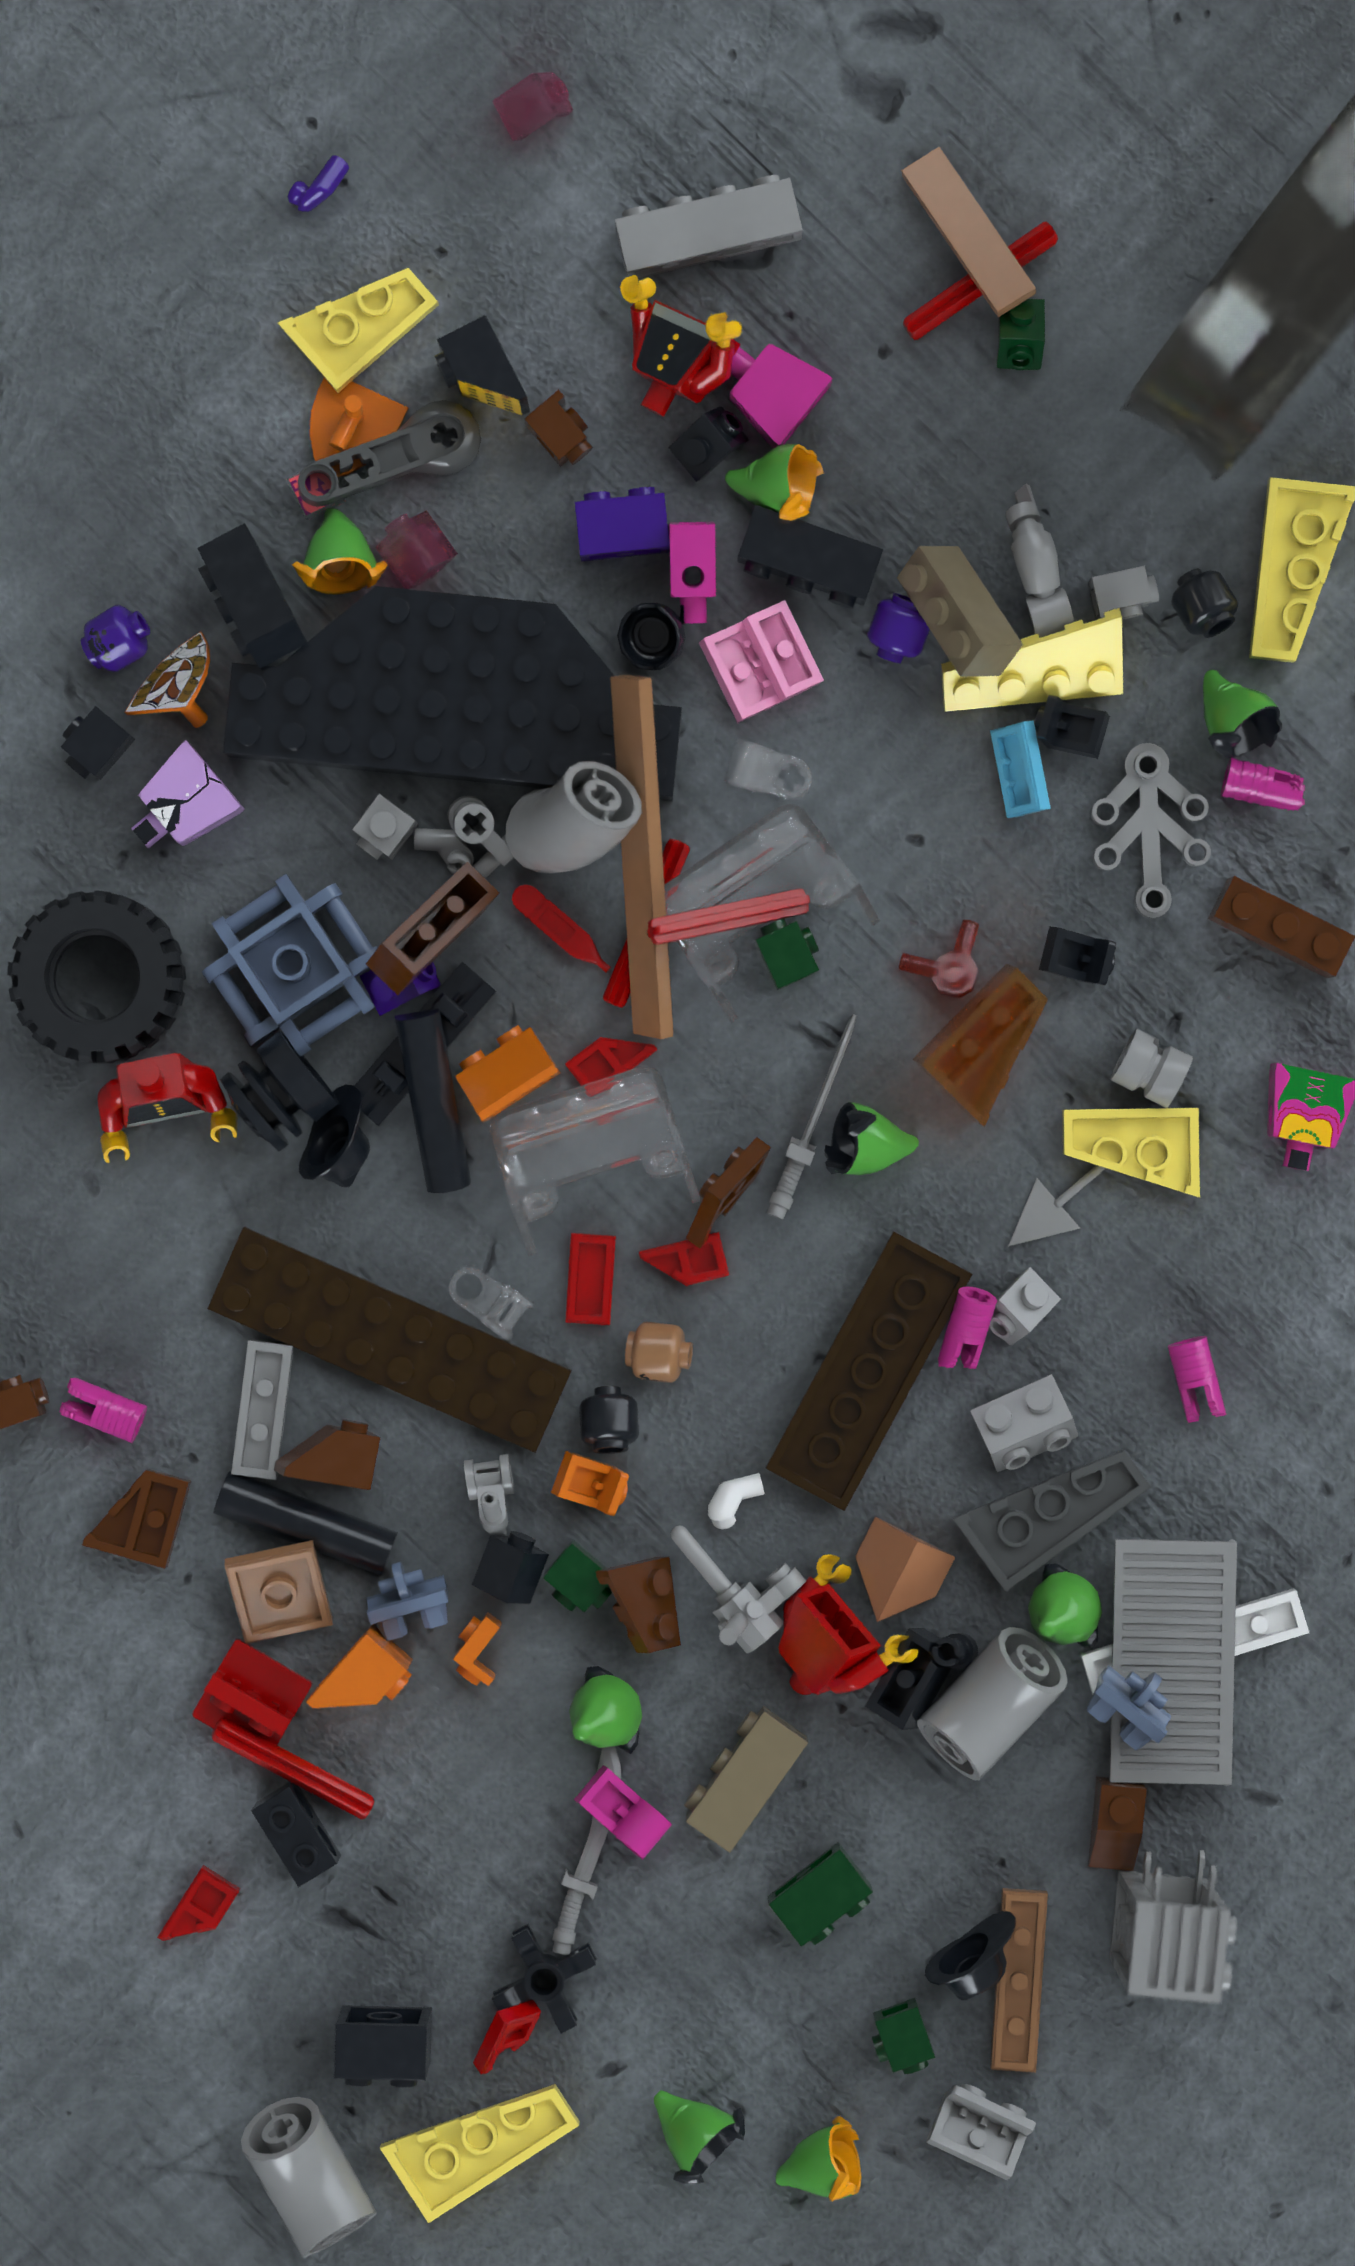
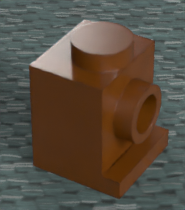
M558 390L525 417L524 420L526 427L561 467L568 460L572 465L576 464L593 447L583 433L588 429V426L572 407L565 412L562 408L566 404L565 397Z
M21 1375L0 1382V1429L47 1413L44 1404L49 1403V1396L41 1377L23 1383Z

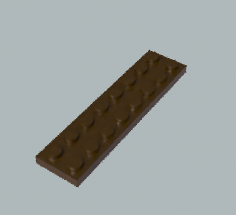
M243 1227L207 1308L534 1453L538 1449L572 1371L560 1364L247 1227Z

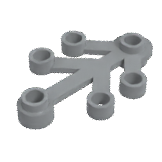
M1143 743L1135 746L1127 754L1124 762L1126 776L1106 798L1098 800L1091 808V818L1097 825H1111L1118 818L1119 807L1139 788L1140 808L1108 843H1104L1095 849L1093 862L1100 870L1109 871L1114 869L1121 861V854L1141 833L1143 886L1135 893L1134 905L1140 915L1153 919L1164 915L1169 910L1172 902L1170 891L1162 884L1159 833L1182 852L1184 861L1190 866L1197 867L1205 864L1211 855L1210 846L1206 841L1194 839L1158 806L1157 788L1180 806L1181 815L1190 822H1197L1203 819L1208 813L1209 805L1202 795L1191 794L1168 773L1169 758L1161 747L1152 743ZM1144 757L1153 759L1155 762L1154 772L1149 774L1142 772L1139 767L1140 760ZM1189 800H1197L1201 803L1202 812L1199 816H1192L1187 812L1186 805ZM1107 804L1112 808L1113 815L1110 820L1104 821L1097 816L1099 805ZM1191 845H1200L1204 849L1202 860L1194 861L1190 858L1188 851ZM1102 849L1113 851L1115 855L1113 864L1104 865L1100 862L1099 853ZM1150 891L1158 892L1162 897V903L1158 908H1151L1146 903V896Z

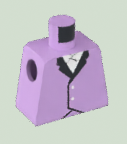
M185 740L139 793L138 796L151 812L131 829L147 848L153 846L168 832L178 844L185 846L239 815L245 808L194 747Z

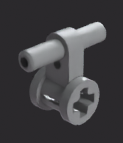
M462 796L453 801L447 814L451 828L464 842L470 844L481 843L488 850L473 865L486 879L500 864L505 866L514 858L506 842V834L501 838L493 830V815L480 799L474 796ZM468 812L476 816L479 821L474 827L463 819L464 815Z
M509 1454L499 1455V1460L474 1463L473 1459L464 1460L469 1500L478 1499L482 1527L489 1533V1536H507L508 1513L505 1495L514 1494Z

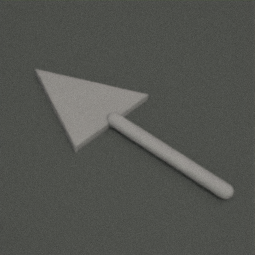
M1094 1166L1057 1199L1036 1178L1008 1246L1080 1229L1062 1206L1106 1168Z

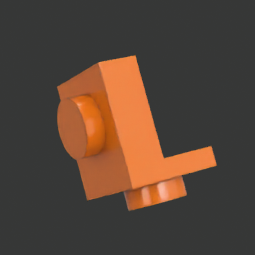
M565 1451L551 1493L557 1497L595 1508L604 1514L615 1516L618 1506L626 1498L629 1474L613 1465Z
M489 1612L486 1613L482 1620L473 1616L458 1636L464 1643L453 1658L459 1664L456 1671L476 1686L480 1681L490 1686L496 1676L492 1670L476 1659L502 1624L500 1620Z

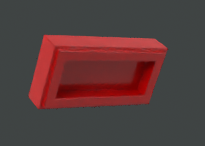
M571 1233L565 1323L610 1325L616 1236Z

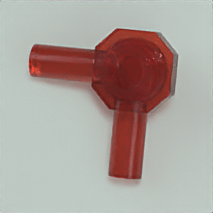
M963 920L953 951L940 956L936 961L903 953L899 963V970L932 978L938 992L943 995L960 999L974 990L979 973L976 964L970 956L979 924L974 921Z

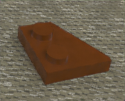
M151 1469L145 1470L128 1492L108 1511V1514L84 1538L82 1546L164 1569L167 1568L191 1481Z
M669 1556L654 1557L596 1571L599 1583L608 1584L617 1600L613 1609L619 1621L626 1626L628 1638L636 1653H652L681 1645Z

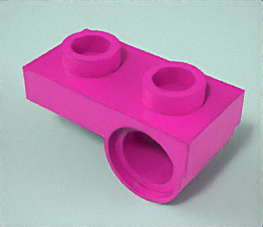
M604 1765L574 1798L580 1806L641 1859L646 1857L672 1826L661 1813L638 1796Z

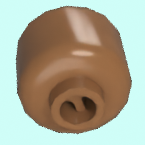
M643 1322L636 1331H630L628 1334L625 1364L627 1367H632L633 1374L638 1379L672 1383L680 1376L682 1369L690 1368L693 1344L692 1342H685L684 1332L677 1325Z

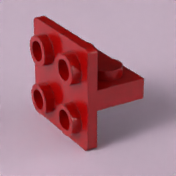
M236 1639L218 1670L212 1675L205 1687V1692L195 1707L192 1716L213 1729L222 1717H226L278 1745L311 1689L312 1681L248 1643L246 1644L241 1639Z

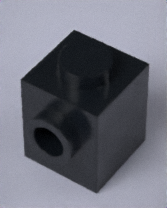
M95 706L85 719L78 716L66 728L62 735L66 741L62 744L61 748L70 755L64 762L80 776L86 779L91 773L101 780L135 741V738Z
M511 1531L509 1536L490 1535L472 1585L504 1603L530 1604L549 1554L534 1546L536 1542L534 1538L517 1531Z

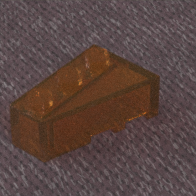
M1005 964L912 1060L974 1122L985 1127L991 1115L989 1113L1001 1089H1004L1010 1077L1008 1074L1020 1050L1024 1049L1048 998L1017 967Z

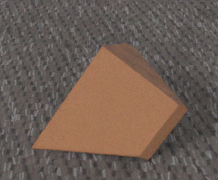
M875 1516L855 1557L877 1622L935 1598L955 1556Z

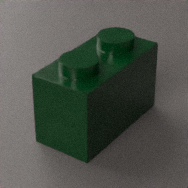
M837 1842L768 1895V1904L802 1947L809 1941L816 1945L824 1940L835 1929L832 1923L845 1913L850 1918L863 1910L870 1903L867 1896L873 1893L870 1882L840 1843Z

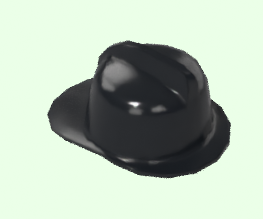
M345 1084L333 1091L339 1104L320 1120L313 1121L307 1146L299 1162V1173L304 1179L313 1180L322 1177L341 1187L347 1188L353 1184L360 1168L366 1161L370 1151V1143L358 1126L362 1109L361 1092L354 1085Z
M1001 1911L981 1921L961 1938L940 1949L928 1962L925 1968V1977L930 1983L936 1985L946 1984L960 2000H968L992 1988L1001 1980L1006 1970L1007 1960L1003 1947L1011 1938L1016 1927L1015 1916L1011 1912Z

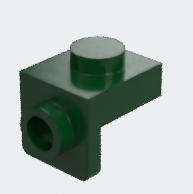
M1027 299L998 317L997 368L1040 370L1045 344V299Z

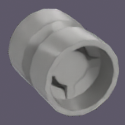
M1136 1028L1121 1052L1110 1080L1131 1091L1141 1087L1144 1090L1145 1098L1167 1108L1179 1091L1188 1073L1193 1056L1171 1045L1162 1049L1159 1047L1158 1038Z

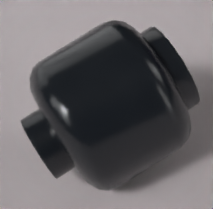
M1196 568L1178 579L1177 584L1179 587L1173 593L1171 603L1189 633L1193 635L1203 634L1205 638H1210L1222 633L1235 622L1233 615L1237 611L1238 601L1220 572L1212 570L1202 572L1201 569Z
M601 1386L594 1389L593 1396L587 1397L581 1402L579 1413L582 1441L592 1446L593 1452L598 1454H615L628 1451V1444L635 1442L639 1436L636 1400L629 1395L621 1394V1387Z

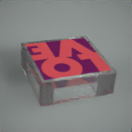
M300 472L286 478L306 521L325 513L329 508H335L347 502L344 498L326 506L316 507L309 505L299 495L298 479ZM313 473L306 479L305 487L312 495L322 496L331 489V481L322 473Z

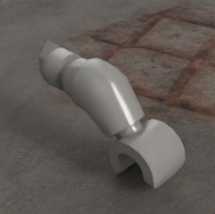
M1025 484L1015 492L1016 504L1006 511L1005 516L1009 528L1013 532L1014 542L1012 543L1011 550L1023 587L1027 594H1033L1026 597L1034 635L1039 634L1041 638L1065 630L1064 625L1073 623L1074 618L1066 591L1063 588H1058L1060 586L1059 563L1051 533L1045 531L1043 524H1041V517L1031 487Z

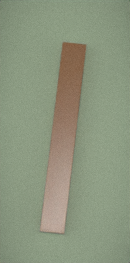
M619 675L610 677L616 771L624 775L635 787L641 799L642 809L637 823L621 841L633 1034L665 1039L673 1037L668 943L655 945L651 938L647 936L648 921L652 918L666 916L652 680L649 677Z

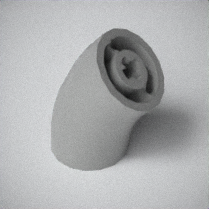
M579 762L569 767L553 787L534 789L521 796L512 807L506 823V842L512 856L525 868L542 873L578 870L607 854L627 836L642 813L641 799L635 787L626 777L610 766L597 762Z
M1008 1627L1001 1630L959 1677L917 1720V1726L930 1746L947 1763L964 1776L974 1781L980 1780L1065 1690L1068 1683L1066 1670L1059 1657L1036 1635L1022 1628Z
M292 2097L277 2101L256 2114L245 2127L241 2138L242 2151L266 2191L301 2257H308L333 2245L362 2227L377 2214L319 2107L311 2099Z

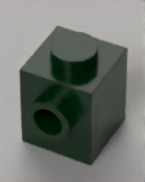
M780 919L760 928L763 937L756 939L755 943L777 990L819 971L812 955L818 952L819 949L809 927L800 929L797 921L787 925L785 919Z
M574 1540L569 1543L543 1576V1579L556 1589L552 1596L570 1611H573L577 1606L585 1613L591 1604L599 1609L612 1593L609 1585L600 1584L596 1577L597 1570L606 1569L607 1567Z
M915 1998L873 2012L879 2034L872 2036V2041L880 2063L889 2060L893 2073L900 2070L904 2074L918 2072L929 2065L928 2060L936 2058Z

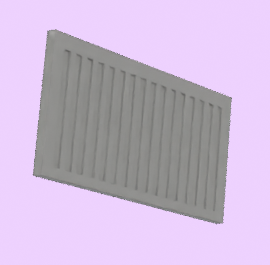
M1115 1539L1112 1668L1124 1678L1132 1671L1143 1680L1153 1672L1162 1677L1157 1691L1168 1699L1162 1709L1171 1715V1719L1165 1728L1167 1735L1159 1743L1152 1739L1139 1750H1134L1119 1735L1121 1728L1128 1719L1118 1711L1111 1716L1110 1782L1232 1785L1237 1542L1235 1540Z

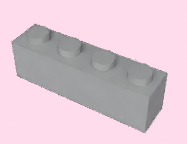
M769 175L754 180L753 187L736 190L734 185L722 186L709 192L710 197L692 201L691 196H680L668 200L664 208L649 211L647 206H639L623 211L622 218L615 219V229L626 276L636 275L638 278H643L802 240L803 229L791 179L780 180L779 175Z

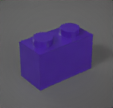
M654 487L633 488L628 490V496L611 498L610 492L607 491L591 492L583 495L584 501L575 502L581 562L670 553L665 493L655 494Z

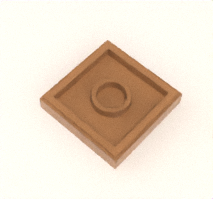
M313 1540L225 1559V1570L246 1644L333 1625V1616Z

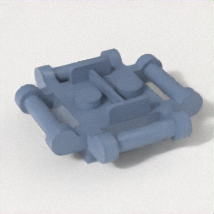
M284 874L275 880L276 886L227 919L222 916L212 923L214 929L228 948V953L206 967L202 974L209 984H215L245 1029L244 1037L251 1047L261 1043L281 1028L301 1057L312 1050L311 1044L360 1011L365 1014L375 1007L356 977L370 969L366 963L378 949V946L373 947L341 900L340 897H342L343 893L336 883L327 886L305 901L290 877ZM285 900L289 902L291 908L242 941L238 939L236 933ZM323 908L327 909L358 956L349 964L345 962L314 915ZM236 966L239 967L271 1015L262 1022L229 974ZM342 986H345L351 997L303 1029H298L293 1019Z

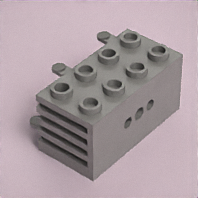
M1199 1850L1196 1878L1187 1876L1177 1877L1168 1874L1162 1875L1161 1867H1156L1154 1873H1150L1151 1852L1146 1851L1142 1864L1143 1873L1118 1870L1109 1959L1125 1990L1130 1995L1221 2004L1222 1990L1229 1991L1231 1984L1232 1967L1231 1963L1226 1962L1225 1956L1227 1944L1233 1945L1235 1942L1236 1917L1230 1916V1909L1214 1889L1217 1883L1216 1866L1210 1865L1208 1879L1203 1878L1205 1851Z

